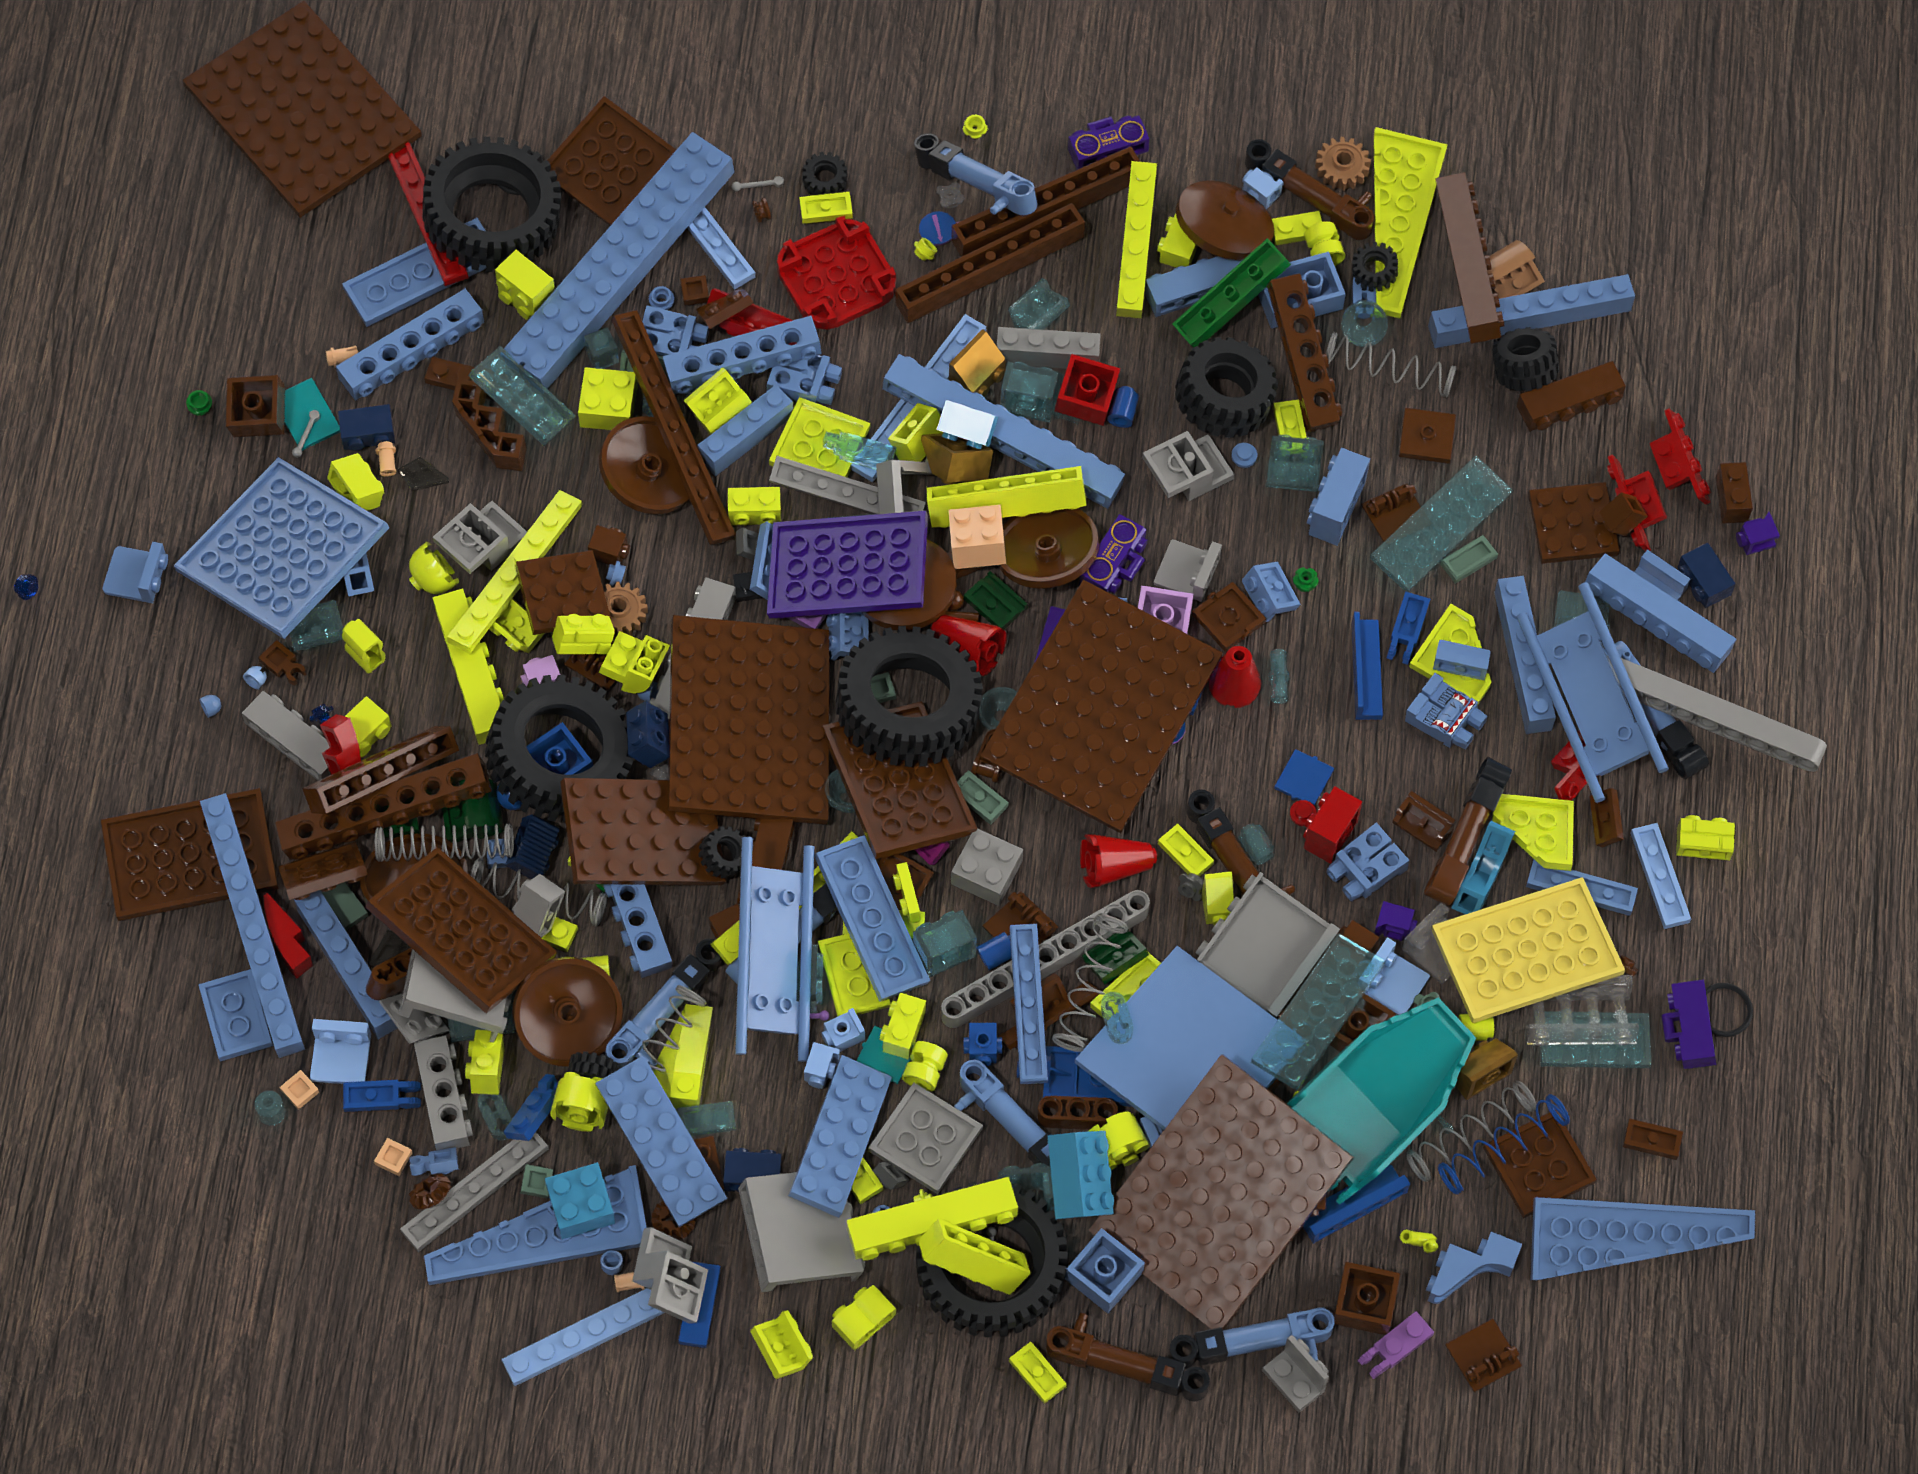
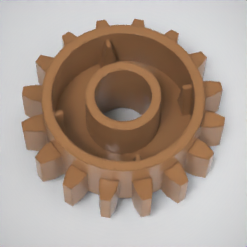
M1341 137L1340 142H1336L1332 138L1330 146L1324 143L1322 151L1318 150L1315 163V168L1318 169L1317 176L1323 177V183H1328L1332 186V189L1340 188L1342 191L1350 187L1355 189L1356 184H1363L1364 177L1369 175L1371 159H1368L1369 151H1362V143L1354 145L1353 138L1349 142H1345L1344 137Z
M617 581L614 588L606 584L604 594L615 632L614 636H617L619 631L632 636L633 631L641 630V623H646L648 607L645 604V595H640L638 587L630 590V583H627L625 587H621L619 581ZM616 609H623L624 611H622V612H615L614 610H616Z

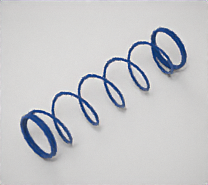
M1552 1094L1546 1096V1101H1538L1536 1105L1538 1122L1527 1114H1517L1515 1118L1517 1135L1507 1128L1497 1127L1494 1131L1496 1149L1485 1141L1476 1140L1473 1144L1475 1163L1467 1156L1459 1153L1454 1154L1452 1157V1169L1446 1163L1441 1162L1438 1165V1171L1448 1189L1454 1194L1464 1191L1454 1167V1158L1456 1156H1462L1467 1159L1485 1178L1475 1153V1145L1479 1142L1489 1146L1501 1158L1502 1162L1506 1164L1497 1144L1496 1132L1499 1129H1504L1512 1134L1520 1142L1524 1150L1527 1151V1147L1523 1143L1518 1130L1517 1119L1519 1116L1523 1115L1531 1119L1542 1130L1544 1135L1548 1137L1539 1117L1538 1106L1540 1103L1545 1102L1550 1113L1562 1126L1569 1125V1115L1561 1101ZM1550 1099H1552L1556 1103L1558 1108L1551 1103ZM1555 1109L1562 1115L1565 1121L1557 1114ZM1443 1168H1444V1169L1448 1172V1174L1451 1176L1452 1180H1453L1454 1183H1455L1456 1188H1455V1187L1451 1184V1182L1448 1180V1178H1447V1176H1446V1174H1445Z

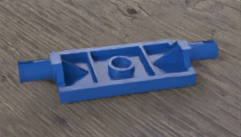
M1046 1046L1048 1083H1044L1043 1098L1046 1096L1109 1098L1117 1106L1132 1107L1075 1064V1059L1081 1052L1070 1051L1062 1047ZM1019 1062L1017 1064V1078H1019Z

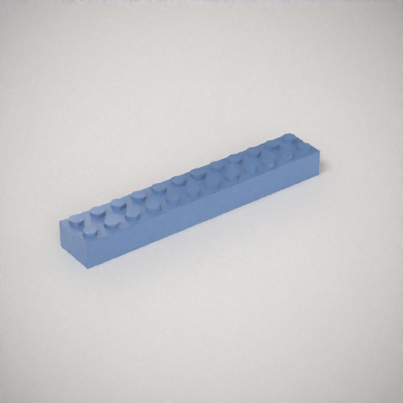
M692 132L501 351L504 365L522 378L525 376L526 380H529L532 385L545 393L735 173L732 158Z

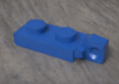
M545 1074L538 1082V1088H534L533 1092L526 1098L521 1108L504 1130V1134L508 1139L531 1140L551 1111L558 1085L555 1075Z

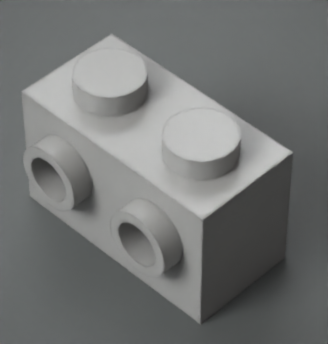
M539 874L532 880L528 879L522 884L519 889L520 898L512 908V913L542 938L551 931L565 891Z

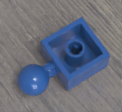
M563 722L526 746L532 758L539 765L557 774H579L594 766L593 761ZM497 787L496 796L500 805L508 810H519L522 802L518 800L512 805L508 801L510 792L508 791L502 795Z

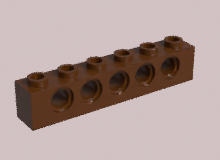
M1300 273L1270 280L1267 289L1296 396L1299 399L1306 432L1336 426L1340 421V417H1342V409L1340 403L1335 402L1333 378L1328 377L1326 369L1329 367L1326 353L1321 351L1322 336L1318 328L1315 329L1313 322L1315 311L1313 305L1309 304L1306 295L1309 294L1307 282L1302 280ZM1287 299H1295L1298 302V308L1289 307ZM1301 323L1305 327V332H1296L1293 324ZM1300 348H1309L1312 356L1309 358L1304 357L1300 353ZM1307 372H1315L1318 376V381L1311 382L1307 378ZM1313 397H1322L1325 401V406H1317L1314 403Z
M434 726L302 789L311 813L327 814L459 751L450 726Z

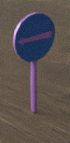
M941 211L932 212L921 220L919 233L922 238L928 239L934 245H943L951 241L952 225L958 222H955L948 213Z

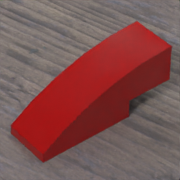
M336 714L320 724L330 747L322 752V755L331 775L361 761L357 736L349 717Z
M266 893L263 896L264 908L273 941L286 967L297 979L313 966L310 955L300 945L305 940L302 930L277 902Z

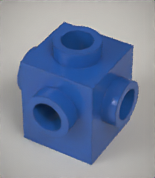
M969 1023V1037H964V1054H969V1060H978L985 1066L996 1063L997 1054H1002V1037H997V1023Z

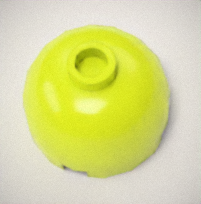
M425 542L412 554L409 561V570L412 574L409 580L418 591L424 589L430 594H443L459 583V579L453 580L450 575L455 573L453 568L437 549L434 552L429 549L432 544Z

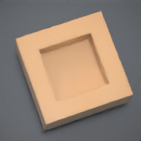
M301 1070L279 1087L281 1092L298 1110L319 1093L318 1088Z
M387 1138L374 1163L400 1176L413 1152L412 1149Z

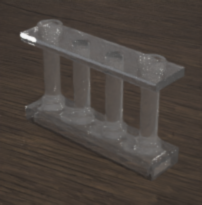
M1620 975L1543 1000L1559 1001L1562 1024H1546L1543 1001L1534 1003L1535 1024H1529L1526 1039L1527 1045L1636 1044L1639 1024L1627 1022L1625 1000H1630L1633 987L1632 975ZM1586 1000L1589 1024H1573L1570 1001ZM1597 1000L1614 1001L1616 1023L1600 1024Z

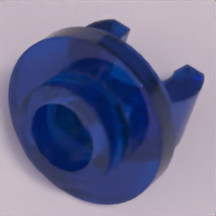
M323 704L311 711L313 715L309 718L310 722L318 720L322 724L330 719L329 713L334 711L333 706L327 707Z

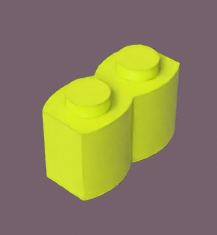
M360 619L350 621L344 626L342 639L345 642V651L370 674L385 661L386 655L382 650V641Z
M874 1285L868 1289L866 1287L861 1288L854 1295L853 1299L855 1301L847 1307L842 1305L832 1315L834 1318L832 1320V1327L853 1350L863 1345L875 1332L880 1330L896 1315V1308Z

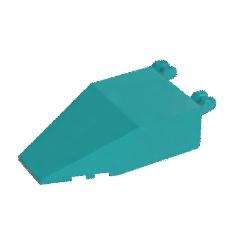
M1439 997L1412 1008L1403 1014L1393 1016L1384 1022L1368 1027L1287 1103L1292 1109L1354 1156V1159L1330 1189L1333 1190L1341 1180L1349 1186L1336 1199L1339 1204L1375 1179L1446 1108L1448 1097L1457 1083L1459 1072L1465 1065L1476 1037Z

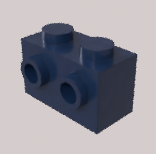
M647 701L627 711L628 755L649 768L669 758L668 714Z

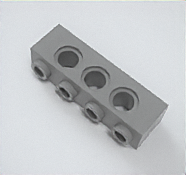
M446 1035L414 1042L436 1150L470 1146L468 1136L473 1135L470 1119L464 1120L463 1111L468 1110L464 1094L459 1095L457 1088L458 1085H462L459 1069H453L452 1060H457L454 1043L448 1045ZM438 1064L446 1066L441 1072H434L432 1070ZM448 1089L451 1091L447 1097L438 1096L441 1090ZM447 1115L456 1116V1119L451 1123L443 1121Z

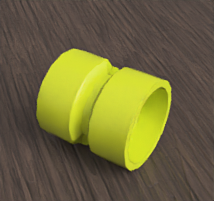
M1320 222L1312 225L1304 232L1307 246L1312 248L1310 251L1311 256L1329 252L1334 266H1337L1345 259L1346 255L1342 243L1339 241V235L1334 223Z
M925 1041L915 1042L910 1054L912 1062L907 1063L902 1080L910 1086L916 1083L929 1092L934 1091L940 1078L938 1071L943 1070L948 1053L935 1044Z

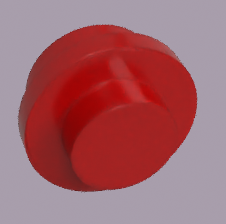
M1299 800L1290 808V818L1299 826H1305L1312 813L1317 814L1315 806L1306 800Z

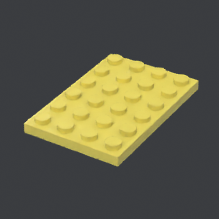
M1583 877L1434 924L1431 929L1472 1023L1624 975L1625 968Z

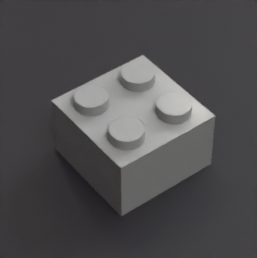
M977 828V831L971 833L951 871V884L1000 906L1023 861V849Z

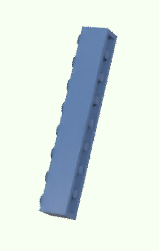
M1627 274L1500 298V307L1496 308V312L1502 311L1504 326L1500 327L1501 336L1505 335L1508 331H1514L1518 328H1544L1628 312L1632 309L1635 294ZM1463 306L1431 312L1428 327L1434 348L1470 342Z

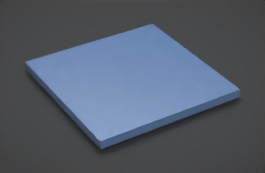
M278 457L174 564V568L183 576L285 639L389 529V526L385 521Z
M1176 946L1076 1057L1075 1064L1161 1129L1165 1130L1221 1054H1224L1268 1089L1304 1048L1306 1040L1183 949Z

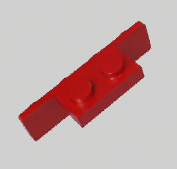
M716 288L712 289L707 304L727 296L728 293ZM751 304L721 322L719 327L725 329L729 335L738 336L793 320ZM796 342L789 343V345L797 344Z
M1668 408L1664 412L1672 432L1649 443L1667 489L1672 490L1691 480L1697 498L1707 505L1711 503L1708 496L1711 491L1707 482L1702 480L1699 473L1702 471L1700 462L1696 457H1693L1691 452L1694 449L1692 441L1688 435L1685 436L1684 420L1679 413L1676 414Z
M1612 454L1608 456L1610 465L1607 466L1611 478L1613 480L1616 479L1618 485L1615 488L1616 495L1618 496L1622 492L1635 496L1648 516L1633 529L1634 532L1631 533L1633 542L1636 547H1641L1645 552L1647 550L1651 551L1644 528L1667 519L1652 474L1649 471H1645L1626 480L1619 460Z
M1579 730L1577 733L1579 735L1583 747H1585L1586 744ZM1568 742L1551 760L1554 769L1566 773L1563 779L1555 786L1558 798L1560 800L1572 801L1587 784V781L1572 746Z

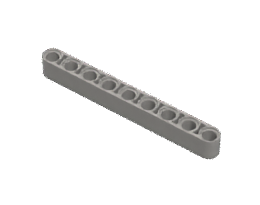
M1621 658L1640 703L1803 770L1811 772L1818 770L1827 748L1823 740Z
M1141 890L1132 891L1039 944V958L1046 955L1053 959L1050 962H1042L1040 960L1041 980L1085 954L1084 947L1087 944L1103 942L1097 935L1089 936L1085 933L1086 930L1093 929L1092 925L1097 915L1119 917L1121 921L1126 923L1128 929L1144 921L1149 912L1150 899L1148 895ZM1134 903H1139L1143 906V908L1140 910H1135L1131 907V905ZM1101 921L1102 923L1109 925L1111 927L1119 929L1123 928L1120 925L1112 923L1110 921ZM1095 924V930L1104 939L1115 934ZM1070 942L1075 947L1073 949H1066L1062 945ZM1098 944L1088 946L1087 952L1095 946H1097ZM1012 960L947 997L941 1007L942 1022L949 1028L960 1027L1014 996ZM1003 982L1006 984V987L997 989L993 984ZM974 995H979L983 1000L973 1002L970 998ZM955 1008L958 1009L960 1013L958 1015L951 1016L947 1013V1011L949 1009Z

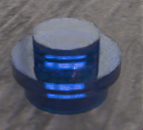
M32 574L19 576L14 585L15 593L23 600L33 597L39 588L38 579Z

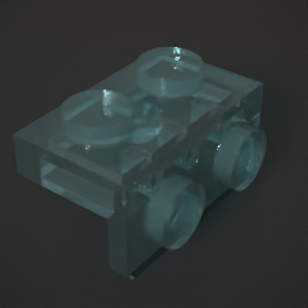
M1042 278L1008 308V311L1016 328L1044 330L1070 307V303L1066 297L1052 291L1047 280Z
M332 600L317 604L290 632L294 652L342 640L343 626L336 601Z

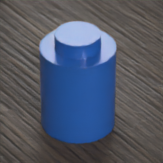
M1122 386L1115 389L1107 417L1108 422L1112 425L1122 428L1132 425L1139 400V395L1133 388Z
M1005 932L976 947L988 971L1011 959L1010 935L1007 936Z

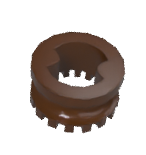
M761 198L760 202L752 201L753 210L757 212L755 213L757 221L760 223L764 218L770 220L771 213L766 199Z

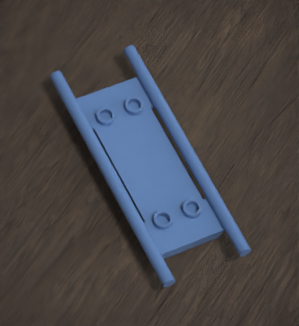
M1585 582L1578 587L1588 612L1537 636L1526 612H1522L1516 617L1595 802L1599 803L1605 800V796L1596 776H1603L1649 754V752L1659 773L1666 772L1669 768L1588 582ZM1550 664H1552L1557 679L1560 683V686L1563 690V693L1566 697V700L1569 704V707L1572 711V714L1584 739V742L1586 744L1585 747H1583L1582 742L1570 717L1568 709L1565 705V702L1562 698V695L1550 670Z
M742 837L735 1054L746 1055L747 1030L786 1035L798 1034V1061L807 1062L809 1058L814 846H804L803 873L752 866L753 838ZM799 906H802L799 1001H796Z

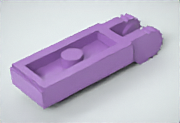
M1415 1311L1376 1342L1371 1349L1359 1358L1358 1362L1364 1365L1369 1363L1376 1355H1379L1384 1361L1376 1365L1369 1373L1375 1379L1389 1367L1392 1369L1434 1335V1331Z

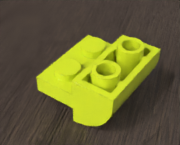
M723 367L683 400L709 435L752 403L747 394Z
M619 631L601 665L599 673L623 683L622 691L628 693L644 692L650 687L670 645L648 635L642 641Z

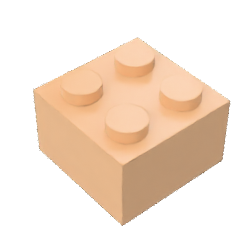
M1001 505L948 510L955 569L1006 564Z

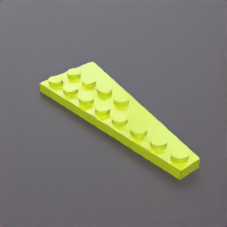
M1377 127L1374 131L1375 242H1377L1379 247L1381 242L1385 243L1386 249L1390 246L1393 248V253L1396 252L1398 276L1395 277L1396 281L1393 284L1390 282L1389 288L1386 289L1383 285L1382 291H1378L1376 287L1375 312L1401 318L1437 186L1435 178H1439L1447 144ZM1375 261V273L1384 270V263Z

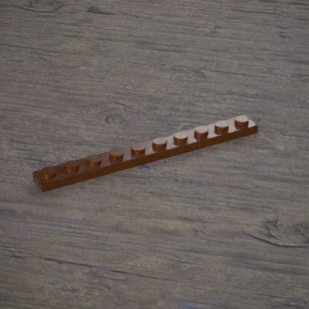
M638 311L615 315L611 321L709 544L714 545L732 540L736 535Z

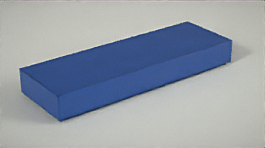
M693 1262L708 1269L697 1323L689 1324L682 1321L678 1342L681 1345L707 1348L721 1266Z

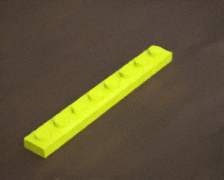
M561 490L558 491L447 636L449 644L469 654L473 651L521 588L515 568L516 561L543 558L581 509V500Z

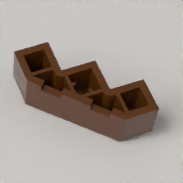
M457 379L452 400L456 416L496 468L522 471L527 450L524 436L522 434L505 432L507 421L503 408L484 406L486 393L483 382Z

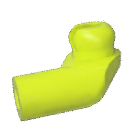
M1404 1230L1400 1234V1239L1403 1243L1417 1247L1423 1246V1250L1426 1253H1432L1438 1249L1437 1238L1431 1233Z

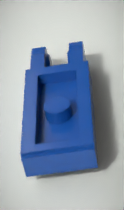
M1405 591L1391 635V645L1386 659L1393 660L1397 651V644L1401 643L1408 645L1406 651H1404L1402 663L1409 664L1413 647L1416 648L1430 598Z
M398 1080L343 1083L344 1112L399 1109V1107L414 1109L421 1107V1099L399 1098V1091L405 1093L417 1092L421 1090V1083L416 1081L399 1082Z

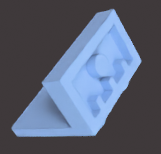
M1386 938L1360 977L1357 989L1387 1007L1396 1015H1400L1410 1009L1414 1003V997L1420 994L1430 975L1394 953L1396 942Z
M313 1019L312 1031L315 1043L310 1080L312 1082L336 1084L365 1081L371 1041V1031L368 1023Z

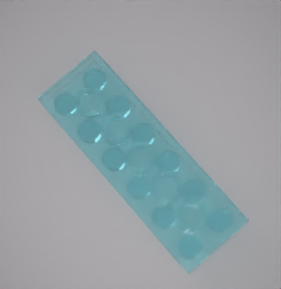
M1475 456L1371 554L1370 559L1404 591L1409 592L1512 494L1513 489L1481 459Z
M1338 933L1253 1055L1251 1063L1298 1091L1383 968L1385 960Z

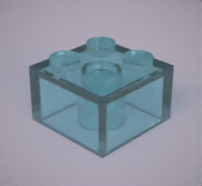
M1008 362L1001 387L1000 405L1004 406L1008 412L1015 416L1050 423L1057 397L1058 372L1048 367L1037 368L1028 366L1023 362Z
M963 910L956 913L954 911L948 912L940 920L932 924L930 922L923 923L913 932L914 946L929 978L976 957L977 937Z

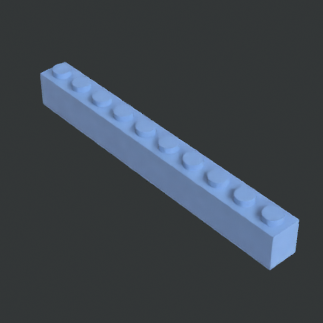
M899 354L884 377L883 390L913 406L920 403L937 408L940 416L945 402L948 400L999 417L990 442L992 448L1037 472L1081 466L1086 498L1107 509L1123 485L1125 473L1117 466L1108 465L1100 461L1096 455L1077 449L1070 441L1060 440L1049 430L1040 429L1032 425L1028 419L1011 414L1004 406L995 405L987 401L981 394L972 393L964 389L957 381L947 380L936 370L927 369L919 365L911 357H904Z
M227 794L200 801L276 1053L281 1058L303 1051L305 1047Z

